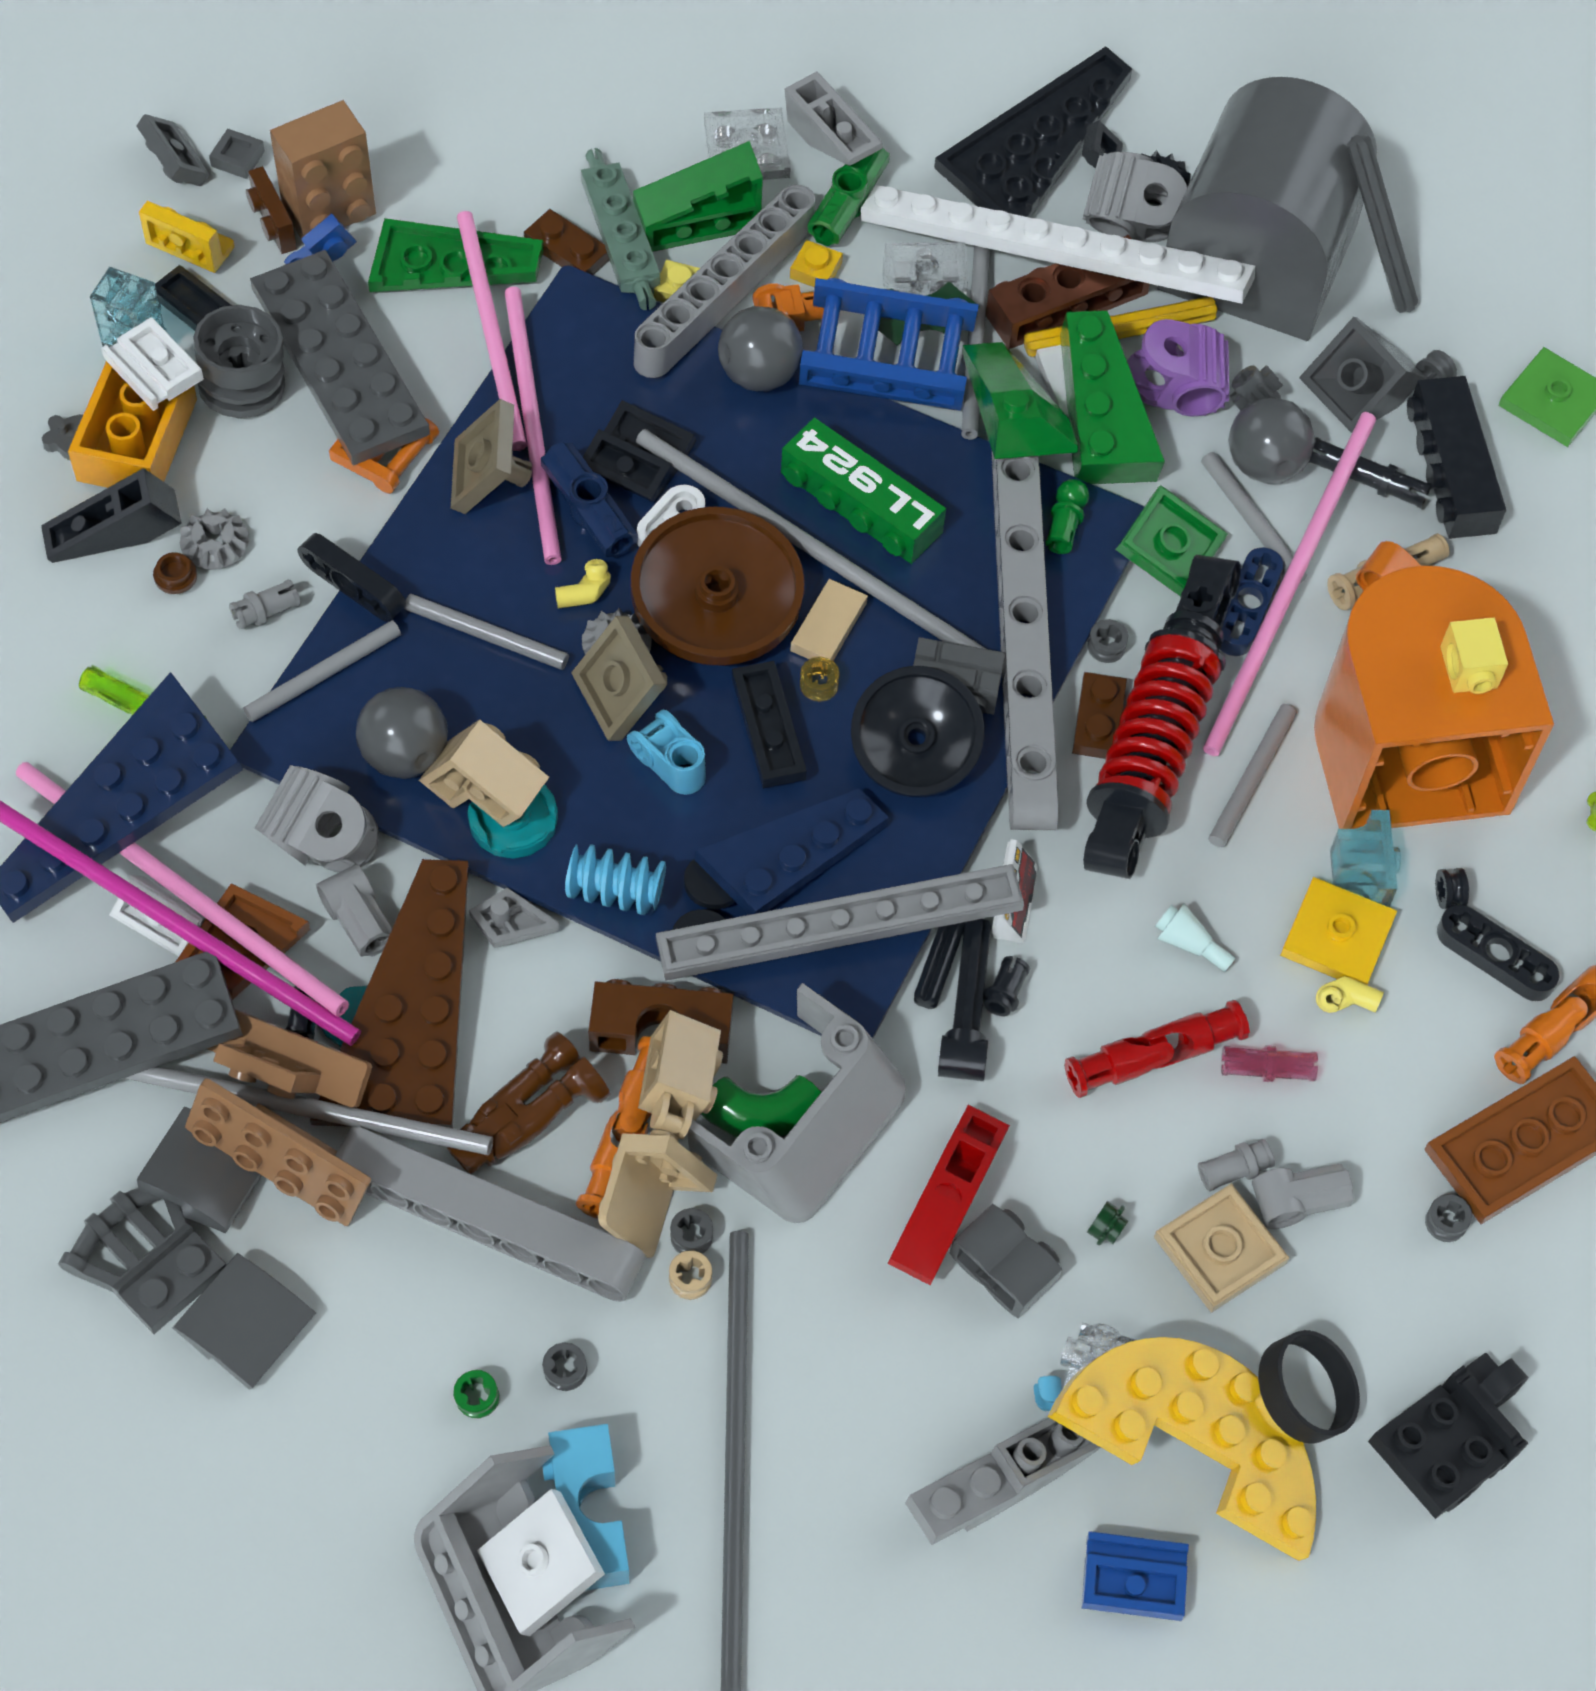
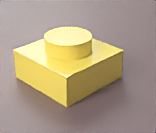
M666 259L660 273V285L654 288V298L657 301L665 302L700 268Z

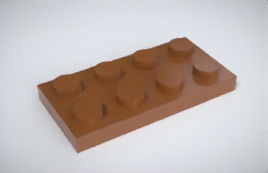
M1573 1056L1429 1141L1424 1150L1459 1197L1467 1202L1478 1222L1483 1224L1596 1156V1082L1579 1060Z

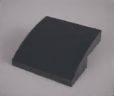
M622 400L605 430L598 429L583 455V459L593 472L600 474L605 480L653 502L669 484L678 470L671 463L657 457L637 444L636 439L639 433L646 429L687 456L694 446L696 438L694 434Z

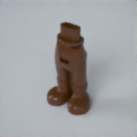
M556 1031L547 1037L544 1042L545 1052L540 1060L534 1058L530 1061L525 1069L482 1104L469 1124H465L459 1129L493 1137L490 1155L447 1147L452 1157L467 1173L472 1175L485 1163L491 1167L496 1163L494 1157L497 1160H501L526 1146L540 1135L563 1109L565 1110L574 1103L573 1098L584 1096L593 1103H602L610 1096L606 1083L596 1069L584 1056L580 1058L575 1046L561 1033ZM559 1072L566 1073L560 1080L556 1079L547 1088V1090L543 1092L540 1096H538L535 1100L525 1105V1103L535 1093H537L542 1087L544 1088L553 1080V1076H555Z

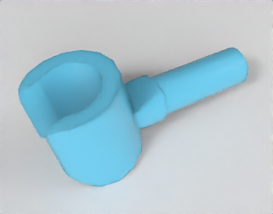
M1043 1376L1038 1379V1384H1034L1035 1402L1041 1410L1050 1411L1056 1398L1062 1391L1060 1377Z

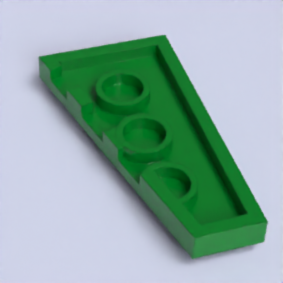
M384 218L368 280L369 292L473 286L459 228ZM477 231L489 285L537 281L544 250L543 240Z

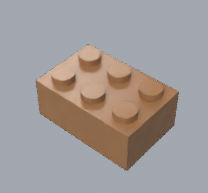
M344 100L270 130L281 202L300 238L309 233L331 213L345 227L361 222L367 217L376 214L366 132Z

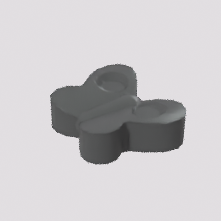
M78 414L66 419L58 415L51 416L48 420L50 431L42 436L44 449L47 452L58 451L65 459L70 460L68 450L83 415Z

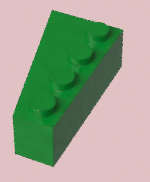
M1108 310L1066 312L1060 332L1068 418L1078 444L1077 453H1072L1074 477L1090 484L1157 482L1165 460Z

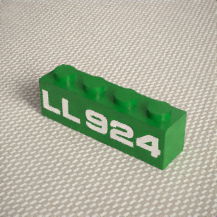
M815 417L782 448L781 474L784 475L790 484L803 488L816 497L824 508L834 510L849 520L850 524L857 531L872 536L882 543L883 547L890 554L900 556L912 564L943 533L946 514L944 506Z

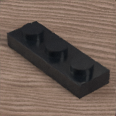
M775 661L733 668L732 681L763 789L806 780V767Z

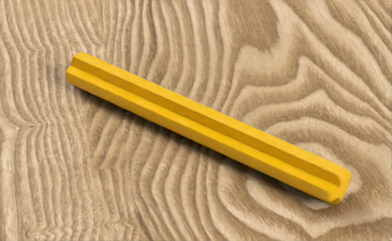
M1208 296L1110 316L1118 339L1145 334L1150 325L1159 320L1170 319L1189 324L1214 320L1217 314V305L1214 298ZM1062 326L1025 334L1024 348L1027 355L1033 357L1036 356L1037 349L1061 345L1060 332Z

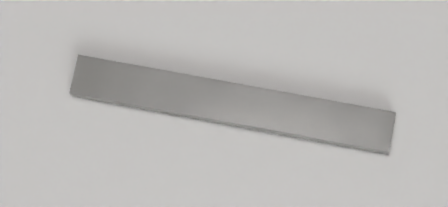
M1009 864L656 933V942L664 978L667 981L1023 911L1024 901L1014 866Z

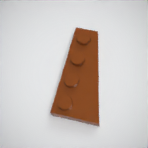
M232 883L217 902L218 905L283 953L287 952L311 930L309 921ZM205 919L200 926L201 929L267 970L270 967L209 920ZM188 943L175 962L203 953V951ZM221 964L233 1000L251 982Z

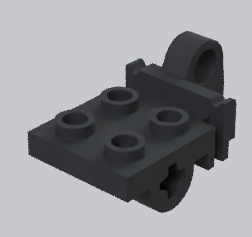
M1484 1353L1467 1367L1463 1365L1453 1372L1443 1385L1436 1387L1375 1432L1368 1442L1436 1519L1445 1511L1450 1512L1461 1504L1488 1478L1491 1479L1499 1470L1504 1469L1529 1444L1498 1409L1499 1406L1518 1392L1529 1377L1512 1358L1498 1366L1487 1353Z

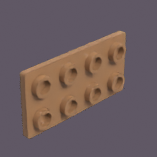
M205 1078L199 1086L185 1128L192 1133L197 1141L206 1146L219 1148L231 1156L241 1168L259 1173L272 1181L282 1193L292 1197L296 1196L313 1206L317 1213L326 1220L337 1221L344 1226L350 1224L371 1182L369 1176L336 1157L337 1150L260 1103L254 1107L208 1078Z

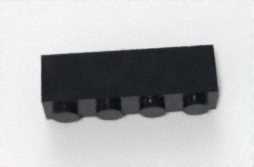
M1466 376L1418 380L1413 396L1407 400V416L1409 421L1414 422L1416 426V446L1419 455H1424L1427 464L1426 481L1432 484L1431 489L1435 491L1437 498L1436 515L1439 523H1444L1448 539L1497 534L1506 513V507Z

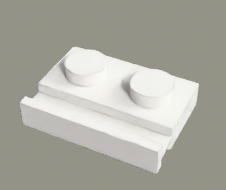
M152 317L118 337V342L113 346L108 347L105 345L101 348L104 359L153 411L159 408L158 403L166 398L170 401L204 380L202 369Z

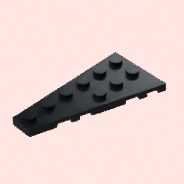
M1105 46L935 157L934 169L976 206L1030 217L1084 144L1087 126L1103 118L1130 81L1132 68Z

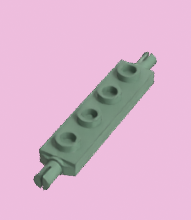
M594 148V156L592 149H590L585 155L590 168L581 170V182L621 292L636 293L640 308L647 310L648 304L650 310L656 305V299L651 289L660 285V271L619 162L606 165L601 150Z

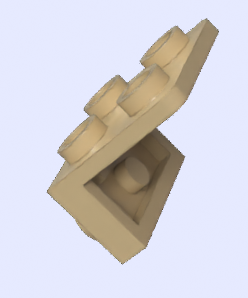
M652 1130L650 1135L622 1133L617 1153L613 1157L612 1171L605 1195L599 1205L598 1221L600 1226L614 1237L638 1247L645 1254L646 1258H652L655 1254L673 1190L713 1192L717 1179V1174L702 1162L700 1155L688 1151L678 1142L679 1138L676 1135L663 1130Z

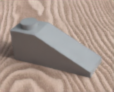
M818 71L784 88L787 121L809 146L849 166L883 148V142Z

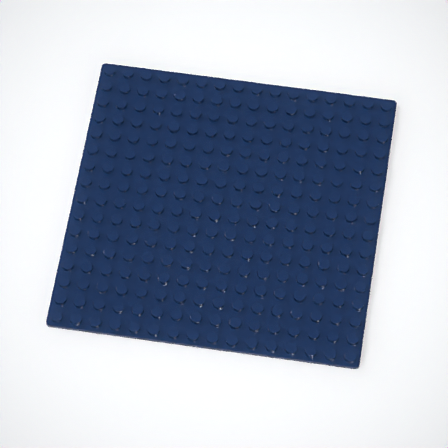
M569 265L563 266L525 320L545 454L551 446L563 441L564 443H573L583 457L598 429L605 430L620 402L623 400L694 434L696 442L688 457L984 648L1001 652L992 451L989 441L978 436L972 440L965 439L961 435V429L890 399L799 385L800 367L797 373L782 387L769 392L744 389L727 376L720 363L718 343L723 329L715 326L666 374L656 378L640 375L634 368L635 331L662 304L656 302V305L650 310L647 304V310H642L636 293L621 292L618 285ZM511 340L505 349V354L525 434ZM492 369L365 552L360 562L394 585L405 601L409 594H414L569 654L565 668L560 670L403 609L393 619L400 629L401 635L258 720L254 722L249 721L230 749L242 768L278 785L290 765L314 770L339 780L350 787L347 793L371 813L380 832L440 860L468 861L470 874L503 889L509 888L526 900L660 962L656 933L672 930L676 921L685 913L706 909L720 914L725 919L748 915L736 902L726 908L708 909L699 906L689 898L684 888V874L687 866L695 857V851L699 848L860 788L889 817L887 827L768 911L962 874L1008 789L1002 674L994 715L983 714L985 731L980 757L972 771L958 785L934 796L907 797L884 789L864 772L855 756L851 741V722L859 698L869 685L882 675L898 668L913 666L919 637L937 641L942 640L793 544L792 546L800 559L803 569L804 594L799 617L786 638L766 654L753 660L733 665H706L691 662L670 653L652 639L650 654L656 665L662 666V672L666 673L667 685L621 741H608L571 672L585 656L582 646V634L586 630L588 620L594 621L598 618L601 611L606 614L615 613L618 608L625 614L632 615L635 613L631 599V571L639 546L635 543L628 553L616 559L615 557L606 558L586 528L577 524L572 519L569 504L549 478L562 560L556 565L546 564L544 561L532 474L524 487H518L516 484L504 480L466 514L451 509L454 442L464 430L499 400ZM814 417L946 508L943 533L912 564L900 556L890 554L883 547L882 543L867 533L857 531L850 524L849 520L834 510L824 508L816 497L801 487L793 486L781 474L782 448ZM528 447L521 451L512 450V456L530 462ZM1039 462L1052 698L1054 703L1090 636L1091 628L1100 618L1130 562L1128 558L1115 549L1144 506ZM679 470L653 502L606 480L609 495L636 532L640 520L669 489L678 485H690L700 490L705 498V507L738 509ZM1069 479H1077L1086 484L1089 491V501L1084 509H1082L1085 514L1084 519L1076 529L1072 551L1067 554L1054 553L1048 549L1049 546H1046L1045 542L1053 521L1051 509L1055 503H1058L1056 499L1057 489L1062 482ZM680 510L678 512L682 513L688 510ZM601 559L607 563V572L611 574L610 584L596 602L558 609L555 587L579 584L586 574L585 564L590 560ZM829 579L868 595L865 608L830 668L790 651L792 640ZM339 591L271 691L388 622L382 621ZM775 661L807 773L806 780L763 789L733 685L732 669ZM388 688H413L427 694L441 708L447 720V742L478 720L497 727L504 734L505 741L517 751L532 756L539 763L540 770L549 776L545 785L554 795L558 810V821L553 837L545 847L534 854L514 859L495 856L481 848L471 835L467 814L469 804H471L470 799L452 808L419 781L423 774L408 779L393 778L380 774L365 761L356 742L357 719L365 704L377 693ZM1021 694V695L1024 696V697H1028V698H1032V697H1033L1032 695H1029V694ZM664 709L670 712L680 725L700 742L704 748L706 780L704 786L693 794L684 795L673 791L650 767L644 765L634 755L628 745L627 735L634 730L639 732L653 722L656 713ZM914 732L909 735L908 740L913 745H920L925 741V738L921 733ZM685 764V765H680L679 767L686 768V767H690V766H692V765ZM578 844L579 855H584L590 844L595 845L596 859L600 860L607 849L610 848L613 850L614 863L619 864L625 852L630 853L631 865L634 868L638 866L643 856L648 857L649 871L651 872L655 871L660 861H665V879L656 910L654 911L652 905L646 915H640L637 913L635 900L627 912L622 911L619 908L618 897L610 907H605L602 905L600 893L594 902L588 903L584 901L583 889L575 899L568 898L565 892V881L575 845ZM932 928L692 976L822 1036L820 1032L797 1017V989L803 983L860 1023L873 1039Z

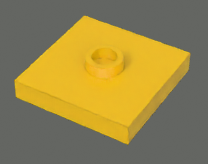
M1313 877L1280 956L1335 979L1346 976L1367 985L1397 910Z

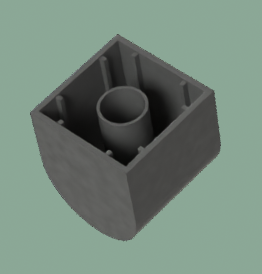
M1293 77L1262 78L1239 88L1229 98L1172 220L1166 247L1193 251L1203 255L1255 265V279L1243 303L1214 298L1217 310L1305 341H1309L1356 230L1364 204L1347 143L1355 135L1367 134L1372 140L1377 158L1376 140L1368 122L1357 108L1333 90L1308 80ZM1157 286V290L1186 300L1208 297Z

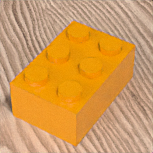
M106 361L68 450L76 481L109 488L144 468L164 482L197 401L195 387L192 386L170 401L166 398L158 403L159 408L153 411Z

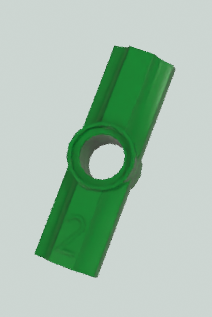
M884 148L851 166L845 164L833 173L832 186L808 222V233L815 238L817 243L827 247L832 244H839L854 218L861 215V207L889 163L890 153Z

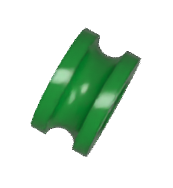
M471 1370L457 1379L454 1385L453 1396L458 1409L464 1415L470 1418H483L495 1411L499 1404L500 1393L494 1378L489 1373L482 1370ZM473 1384H483L485 1393L489 1395L487 1400L483 1401L479 1398V1405H470L468 1396L464 1394L465 1390L468 1387L474 1390Z

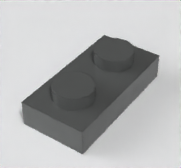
M144 114L136 127L146 140L145 145L157 156L163 165L165 175L176 183L182 184L186 182L202 186L210 174L176 124L169 120Z

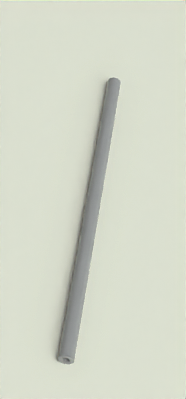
M643 429L637 436V444L657 457L671 463L674 468L739 510L766 520L776 527L790 543L943 642L986 649L650 431Z
M158 1066L123 1078L197 1094L203 1080L208 1078L253 1106L260 1103L270 1110L351 1127H361L370 1131L484 1155H490L493 1146L492 1136L358 1108H350L344 1105L296 1095L294 1099H288L268 1092L267 1089Z

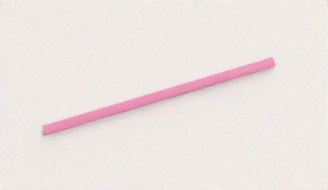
M1369 412L1361 413L1205 742L1203 750L1211 756H1218L1375 425L1376 417Z
M23 762L16 770L18 778L53 804L66 792V790L28 762ZM134 842L119 852L131 863L335 1016L340 1017L346 1012L349 1006L347 1000Z

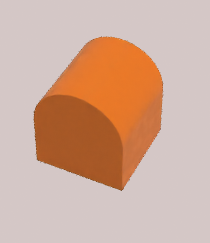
M1441 566L1408 567L1382 576L1363 591L1353 606L1315 715L1314 731L1316 744L1340 834L1510 815L1554 726V722L1522 621L1512 605L1496 589L1473 575ZM1495 617L1508 661V666L1498 688L1480 694L1471 693L1470 691L1453 693L1440 648L1449 623Z

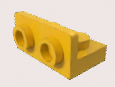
M147 200L139 210L146 244L210 272L216 273L235 247L233 239L219 234L217 230L205 222H196L178 214L170 207H161Z

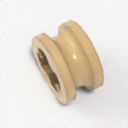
M684 1251L676 1255L669 1267V1283L673 1292L680 1298L688 1300L698 1299L707 1293L712 1282V1267L708 1258L696 1251ZM692 1266L699 1269L698 1277L703 1278L701 1280L693 1278L689 1284L683 1283L682 1273L678 1272L680 1270L688 1272Z

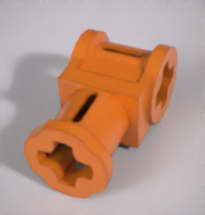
M770 283L759 287L753 293L754 306L777 308L795 322L799 331H804L806 321L822 320L824 308L813 306L814 292L801 293L799 284L784 286L778 283ZM772 295L775 297L774 302L771 300Z

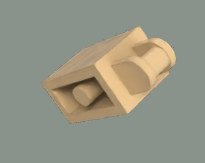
M670 1010L650 1038L638 1106L639 1109L652 1113L650 1120L651 1128L670 1132L682 1140L689 1131L692 1119L696 1121L702 1112L705 1114L709 1113L717 1096V1087L712 1086L713 1079L719 1070L723 1058V1052L718 1050L721 1030Z

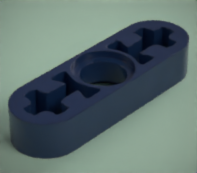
M1260 547L1250 551L1241 568L1239 587L1230 603L1222 627L1224 640L1220 650L1227 655L1242 656L1248 653L1263 622L1283 569L1281 556L1270 548ZM1260 565H1265L1268 569L1260 583L1254 579ZM1245 594L1253 595L1259 599L1261 605L1257 608L1249 609L1242 606L1238 598ZM1238 620L1244 623V627L1239 638L1234 639L1230 635L1234 631Z

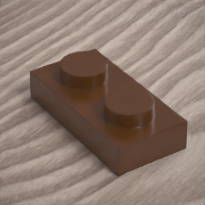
M264 167L248 171L251 188L246 189V196L254 213L260 211L262 215L260 222L267 240H275L281 254L297 250L293 223Z
M548 209L524 231L525 238L543 240V255L560 267L569 265L594 275L609 261L605 245L551 209Z
M1084 672L1072 754L1106 759V753L1113 742L1114 732L1120 724L1127 678Z

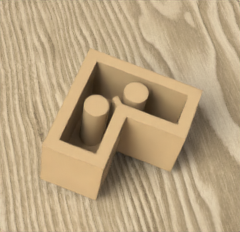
M478 720L447 742L440 756L425 771L419 781L450 807L455 808L470 799L496 822L505 827L522 816L549 776L540 770L539 763L532 756L517 751L505 741L504 734L497 727Z

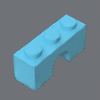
M608 1424L548 1432L549 1444L553 1449L554 1455L542 1465L544 1481L554 1479L555 1490L561 1491L605 1573L587 1590L630 1584L622 1520L608 1523L594 1522L588 1519L580 1509L582 1501L591 1492L598 1489L616 1487Z

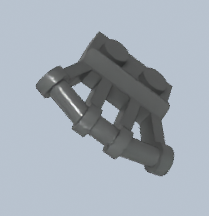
M138 1188L125 1193L119 1191L110 1198L112 1204L99 1215L92 1213L84 1220L86 1225L70 1253L64 1252L58 1265L76 1277L113 1292L154 1335L202 1294L227 1264L194 1231V1228L185 1222L179 1205L164 1200L175 1228L165 1238L137 1209L161 1200V1198L143 1192ZM124 1218L154 1247L140 1260L110 1231ZM99 1241L127 1269L122 1276H117L87 1262Z

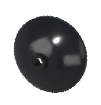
M907 666L882 675L863 692L856 704L852 717L851 741L860 766L879 786L902 796L929 797L952 789L972 771L983 747L984 720L976 698L956 677L933 667ZM914 732L921 733L925 741L920 745H913L908 740L909 735Z

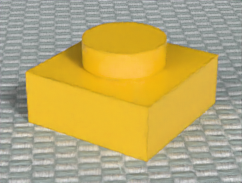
M806 240L790 267V279L815 287L816 278L825 280L834 278L842 265L843 253Z

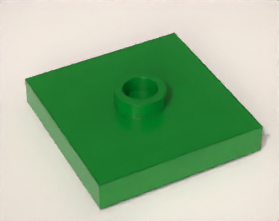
M1160 485L1115 550L1181 597L1189 577L1190 566L1194 556L1199 554L1213 557L1228 533Z

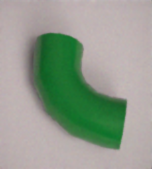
M796 1075L787 1085L776 1092L758 1094L741 1088L727 1076L719 1079L712 1085L717 1087L715 1102L709 1113L705 1114L702 1112L700 1115L711 1124L734 1137H738L748 1128L760 1126L772 1130L783 1138L789 1134L821 1094V1091L807 1078Z

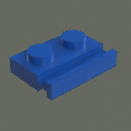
M1088 1532L1081 1609L1176 1621L1183 1620L1185 1616L1189 1544Z

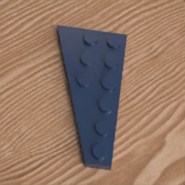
M170 672L38 822V825L99 864H103L243 771V768ZM24 838L0 866V906L12 923H14L84 875Z

